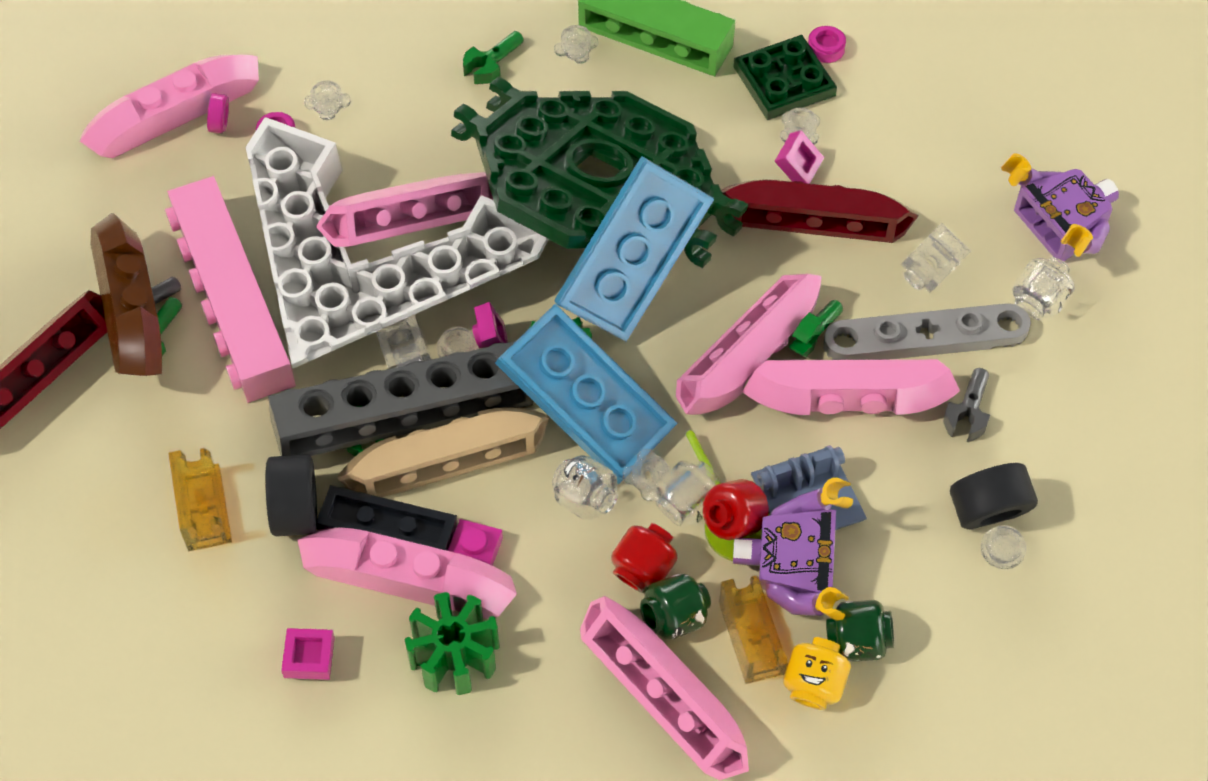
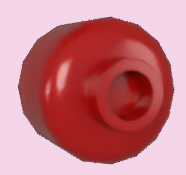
M738 479L713 486L703 500L702 513L705 524L711 533L720 539L731 541L759 532L762 529L763 517L769 514L767 497L760 486L750 480Z
M651 523L648 528L638 525L631 526L612 552L611 561L616 567L613 574L638 592H643L652 583L665 579L678 558L676 550L670 544L673 536L654 523Z

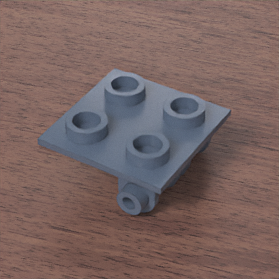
M831 445L751 472L754 482L761 487L767 497L769 514L776 507L799 495L823 488L824 484L831 478H840L848 481L841 467V464L845 463L844 453L840 447L833 448ZM851 485L841 488L838 498L849 497L853 499V504L849 508H840L832 505L829 509L836 510L835 530L867 519Z

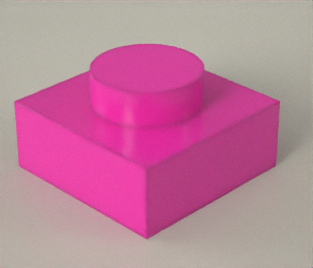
M800 130L789 134L775 159V163L791 181H801L810 184L824 156L803 131Z
M488 302L474 307L477 324L472 326V331L478 347L482 349L495 343H508L504 321L491 303Z
M460 519L448 551L469 556L493 566L503 539L502 530Z
M287 628L281 669L283 677L330 680L335 641L333 630Z

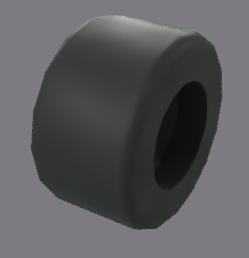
M308 454L269 457L265 470V490L270 533L276 537L315 533L317 529V492L312 457Z
M1007 463L970 474L956 481L950 487V495L961 527L969 530L1017 518L1033 510L1038 504L1026 466L1022 463Z

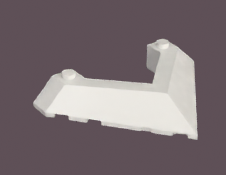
M265 117L246 146L293 369L539 259L549 240L497 212L494 200L480 196L464 226L447 232L448 237L428 244H424L422 240L392 250L391 256L370 263L365 259L351 264L345 248L334 247L316 228V225L329 208L326 197L342 172L336 143Z

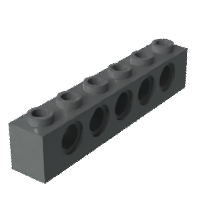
M516 341L495 343L482 349L455 352L441 358L414 361L405 366L382 371L373 370L360 376L342 380H328L323 384L301 389H287L279 394L268 396L270 418L280 455L308 454L313 456L392 436L408 434L420 429L447 425L461 417L472 418L479 416L478 412L483 410L521 408L533 405L534 401L495 364L497 359Z

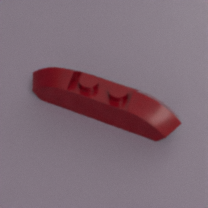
M762 179L737 183L721 190L726 197L738 199L748 204L747 211L740 218L733 216L743 223L742 227L894 243L906 234L919 216L908 206L887 195L865 189L846 188L840 185L827 186L801 181L790 182Z
M90 290L83 293L0 364V429L107 333L101 296Z

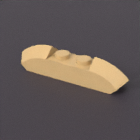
M494 408L479 411V416L472 418L461 417L453 420L448 425L434 429L416 430L406 437L399 439L396 436H392L371 445L355 456L343 468L337 479L349 490L386 497L535 453L543 440L549 416L529 409Z

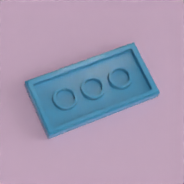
M641 156L556 296L555 303L627 342L714 199L700 189Z
M556 304L495 362L516 385L618 484L678 424Z

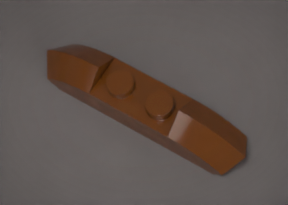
M111 213L91 228L90 245L114 369L118 374L159 375L162 374L161 335L143 247L137 233L118 216Z

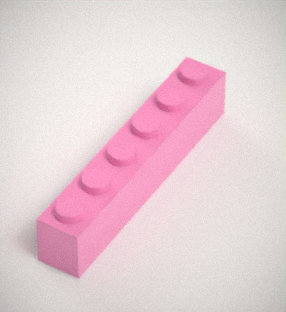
M214 176L167 191L172 207L165 209L172 231L180 230L183 237L176 240L184 262L192 260L195 268L188 270L196 293L204 291L207 297L206 300L200 301L209 325L217 323L219 332L213 333L221 357L229 355L232 364L225 367L233 389L242 388L247 403L295 387L296 384L290 361Z

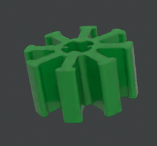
M448 592L434 595L436 615L439 621L421 613L420 608H415L409 616L413 639L406 637L405 645L411 670H416L417 666H421L424 686L433 692L439 691L438 685L448 670L454 671L453 677L457 695L472 691L469 669L465 668L467 665L482 672L486 679H490L496 670L494 649L500 648L496 619L494 616H490L489 620L483 621L481 600L473 595L466 597L467 603L458 616H452Z

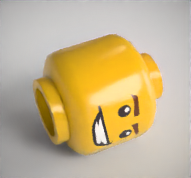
M814 637L812 644L801 643L794 647L783 678L784 686L791 692V700L818 710H825L827 704H835L840 701L851 665L845 656L838 653L840 649L839 644L825 638Z

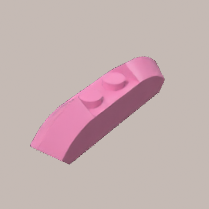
M219 55L209 57L125 95L105 107L90 121L83 131L80 142L102 157L115 158L208 113L212 93L225 94L229 97V102L253 90L259 81L258 56Z
M485 172L438 177L341 199L329 206L316 225V228L334 247H349L465 221L468 219L480 196L492 200L493 196Z
M812 274L783 275L677 380L676 398L684 412L689 415L709 413L728 405L743 393L746 380L751 378L754 371L773 353L783 349L789 342V336L796 339L792 336L802 319L809 312L812 314L815 309L822 277Z
M937 359L766 360L754 371L742 392L764 406L790 414L810 415V412L836 414L841 411H863L867 414H878L883 411H892L896 415H902L934 408L955 396L960 390L951 370Z
M352 528L319 529L315 533L298 540L303 568L317 577L434 606V595L448 592L451 608L458 612H461L467 603L466 597L473 595L481 600L483 618L489 619L490 616L499 617L517 595L513 579L510 575L492 565L462 554Z
M606 596L592 601L580 628L581 640L705 774L718 780H723L748 772L746 742L737 723L722 703L655 632L636 615Z

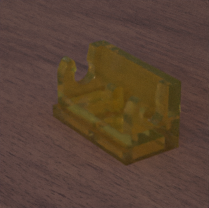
M205 448L200 449V460L193 462L187 461L185 454L181 450L169 452L179 529L188 552L231 543L232 536L219 463L214 464L211 452Z
M752 576L750 584L741 589H737L734 579L722 581L719 605L745 684L784 675L788 666V660L780 642L759 577Z

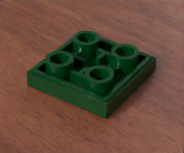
M803 35L734 58V69L767 120L836 96L837 86Z

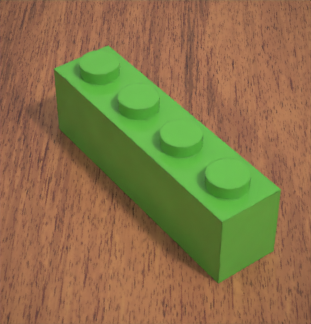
M578 1V23L580 28L714 77L734 44L736 20L692 5L686 1Z

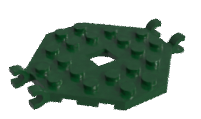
M498 76L489 86V90L499 95H495L487 102L486 109L494 112L489 117L484 118L478 115L474 109L464 103L454 110L453 117L463 123H459L451 130V136L461 141H467L471 137L475 138L497 212L566 249H582L587 247L641 156L700 189L714 199L684 248L686 256L692 263L703 268L711 260L712 254L702 249V247L708 250L716 242L717 235L707 230L698 229L711 215L716 217L719 227L733 237L742 229L743 223L733 216L740 218L747 211L748 204L738 199L726 197L723 195L719 184L713 183L711 178L712 168L704 149H699L697 145V132L694 125L628 91H612L611 97H591L590 91H559L558 97H538L537 91H520L514 88L508 81ZM592 155L621 171L614 177L602 178L586 174L577 166Z

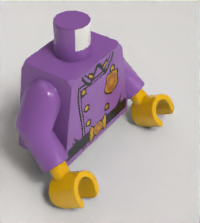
M1017 153L1012 154L1002 165L1001 169L1010 174L1008 178L1010 185L1021 186L1014 212L1060 264L1074 254L1080 257L1082 253H1098L1110 231L1108 221L1113 210L1111 203L1119 198L1118 188L1115 183L1110 179H1104L1093 184L1082 170L1078 169L1066 172L1037 171L1031 168L1030 163L1025 157Z
M831 478L824 484L823 488L799 495L773 509L770 516L763 517L762 539H734L733 564L760 566L759 588L764 589L768 598L793 615L821 616L825 614L836 621L843 620L845 617L844 613L833 609L836 601L840 599L849 600V597L833 587L836 510H829L832 505L840 508H849L853 504V499L849 497L838 498L839 490L851 485L850 482L843 479Z

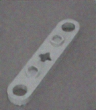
M1008 303L839 320L832 323L826 329L823 349L827 352L828 357H832V360H890L988 350L995 346L1008 347V345H1011L1013 347L1016 344L1020 345L1023 340L1025 341L1031 321L1028 313L1023 308ZM1005 317L1006 320L1012 318L1011 321L1014 322L1015 320V324L1018 325L1019 329L1007 331L1001 328L998 322L1000 319L1004 320ZM921 328H927L929 333L934 334L933 339H926V336L920 333ZM842 334L844 336L848 334L849 338L853 337V340L856 342L854 346L844 348L837 345L834 338L836 339L838 335L840 337Z

